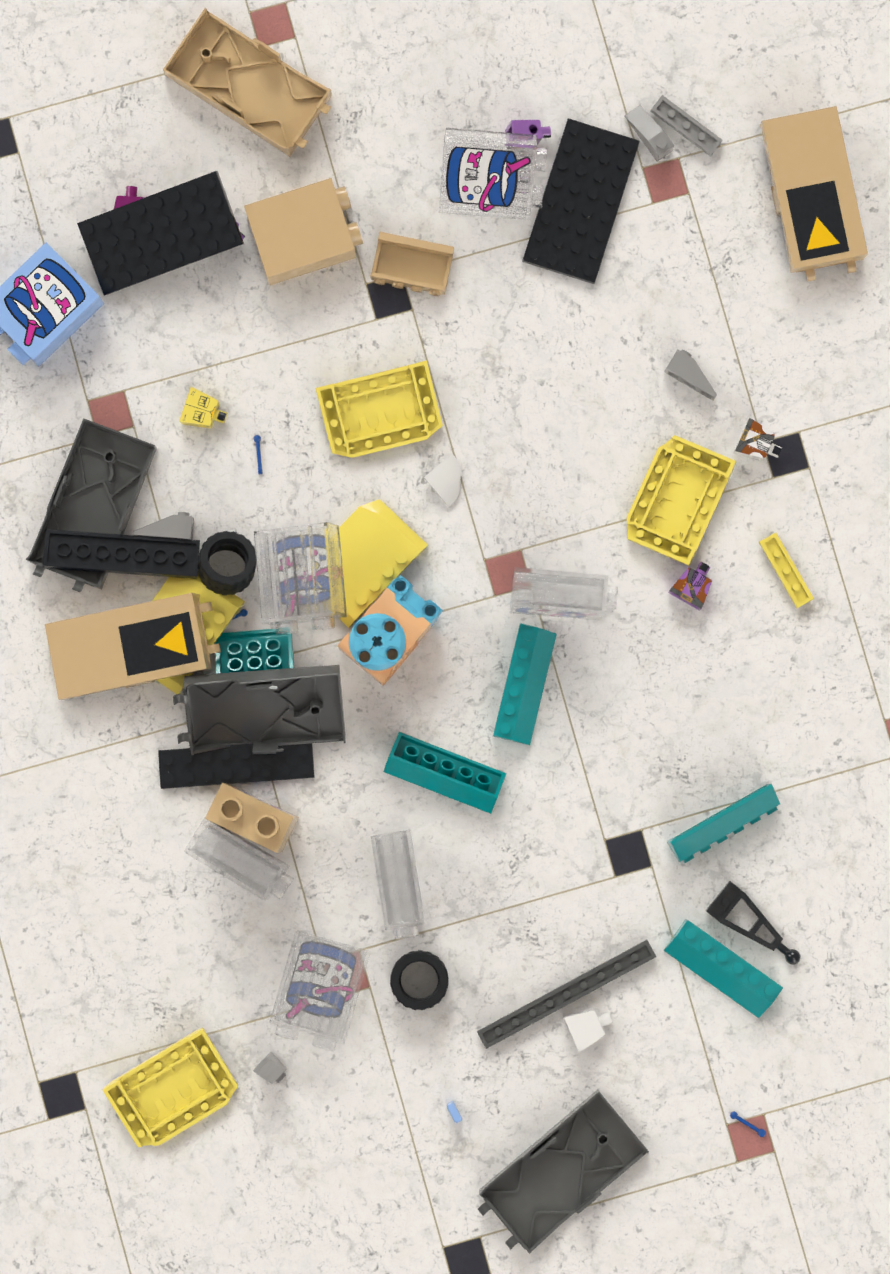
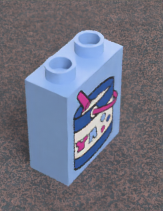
M45 243L0 286V335L5 332L14 341L7 350L22 365H25L32 359L39 367L103 306L104 302Z

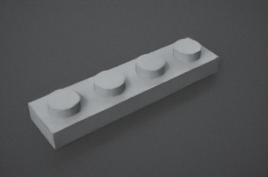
M663 95L650 111L710 157L723 141Z

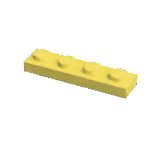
M777 533L759 542L761 548L796 609L813 600L811 592Z

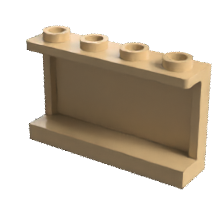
M379 232L378 245L370 278L379 285L389 283L392 284V287L403 289L404 286L411 288V291L422 292L424 290L433 296L445 295L454 247Z

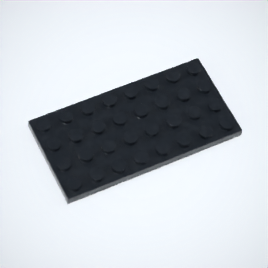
M567 119L522 262L595 284L638 149L639 140L576 120Z
M218 171L77 223L104 296L244 244Z

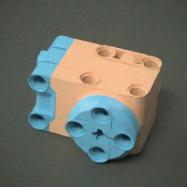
M401 575L391 582L337 646L340 651L382 686L385 685L416 648L419 641L443 612L431 600L424 601L423 598L413 591V585Z

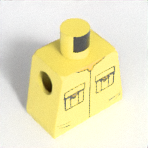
M190 387L179 421L183 425L212 428L214 421L225 423L228 413L218 410L220 405L218 400Z

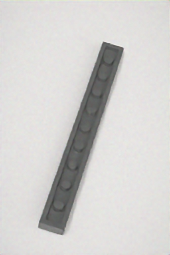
M646 939L478 1030L477 1033L487 1049L654 959L656 955Z

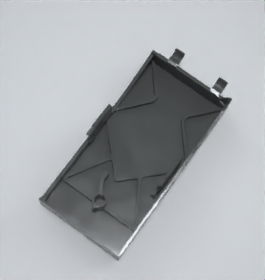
M83 418L47 506L46 516L29 556L26 558L27 561L36 565L33 575L42 577L44 570L48 569L76 580L72 590L77 592L82 591L84 584L102 590L108 575L106 572L43 568L46 529L123 535L157 449L155 445Z
M340 665L190 675L184 677V694L173 696L174 705L185 703L188 732L178 734L177 738L178 744L184 741L189 742L191 755L239 744H253V754H276V752H284L283 748L278 749V746L337 741H344L346 743Z
M597 1089L479 1189V1194L484 1198L485 1202L477 1210L484 1216L492 1209L512 1233V1236L505 1242L510 1250L517 1243H520L530 1254L575 1212L579 1214L602 1194L601 1191L646 1153H649V1151Z

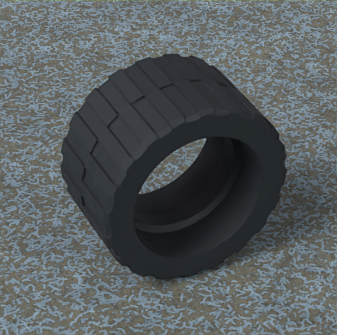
M234 531L217 532L207 538L206 542L202 545V549H200L198 559V575L207 589L216 594L227 596L240 593L250 585L257 565L256 549L251 544V541L244 535ZM218 551H232L244 560L245 569L235 576H223L212 569L209 559Z
M423 950L411 951L401 956L392 969L390 976L392 993L399 1003L412 1010L432 1008L446 994L449 980L445 964L438 956L433 955L431 952ZM425 962L436 971L438 984L435 991L428 997L413 998L404 991L401 984V976L404 969L411 963Z

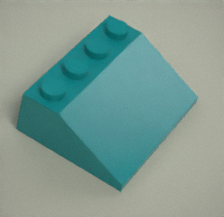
M291 627L222 633L215 643L219 644L221 651L215 653L216 674L295 668Z

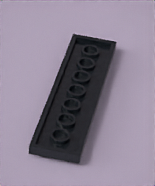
M46 529L43 568L197 579L200 540Z
M312 743L278 746V749L283 748L284 752H276V754H253V744L231 745L227 748L191 755L190 748L158 750L161 789L221 785L222 783L236 784L315 778Z

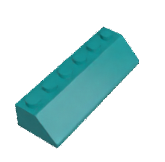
M520 623L493 737L530 745L555 644L556 633Z
M401 732L398 733L383 771L490 814L506 776L504 772Z
M772 784L764 785L667 841L678 862L684 861L686 863L695 858L693 854L698 851L702 854L711 849L710 844L714 842L719 844L728 839L726 835L731 832L737 834L744 830L743 825L749 822L752 825L761 820L760 816L764 813L770 815L777 811L776 806L780 805V802Z
M687 919L684 920L663 950L757 1018H760L772 1005L783 989L782 986Z

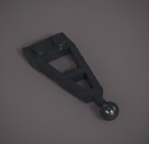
M731 881L725 885L705 910L721 924L772 951L778 949L785 955L787 963L795 965L800 961V953L795 949L787 948L781 943L783 938L746 893ZM741 898L758 917V920L749 931L725 919ZM762 925L775 938L771 943L755 935Z

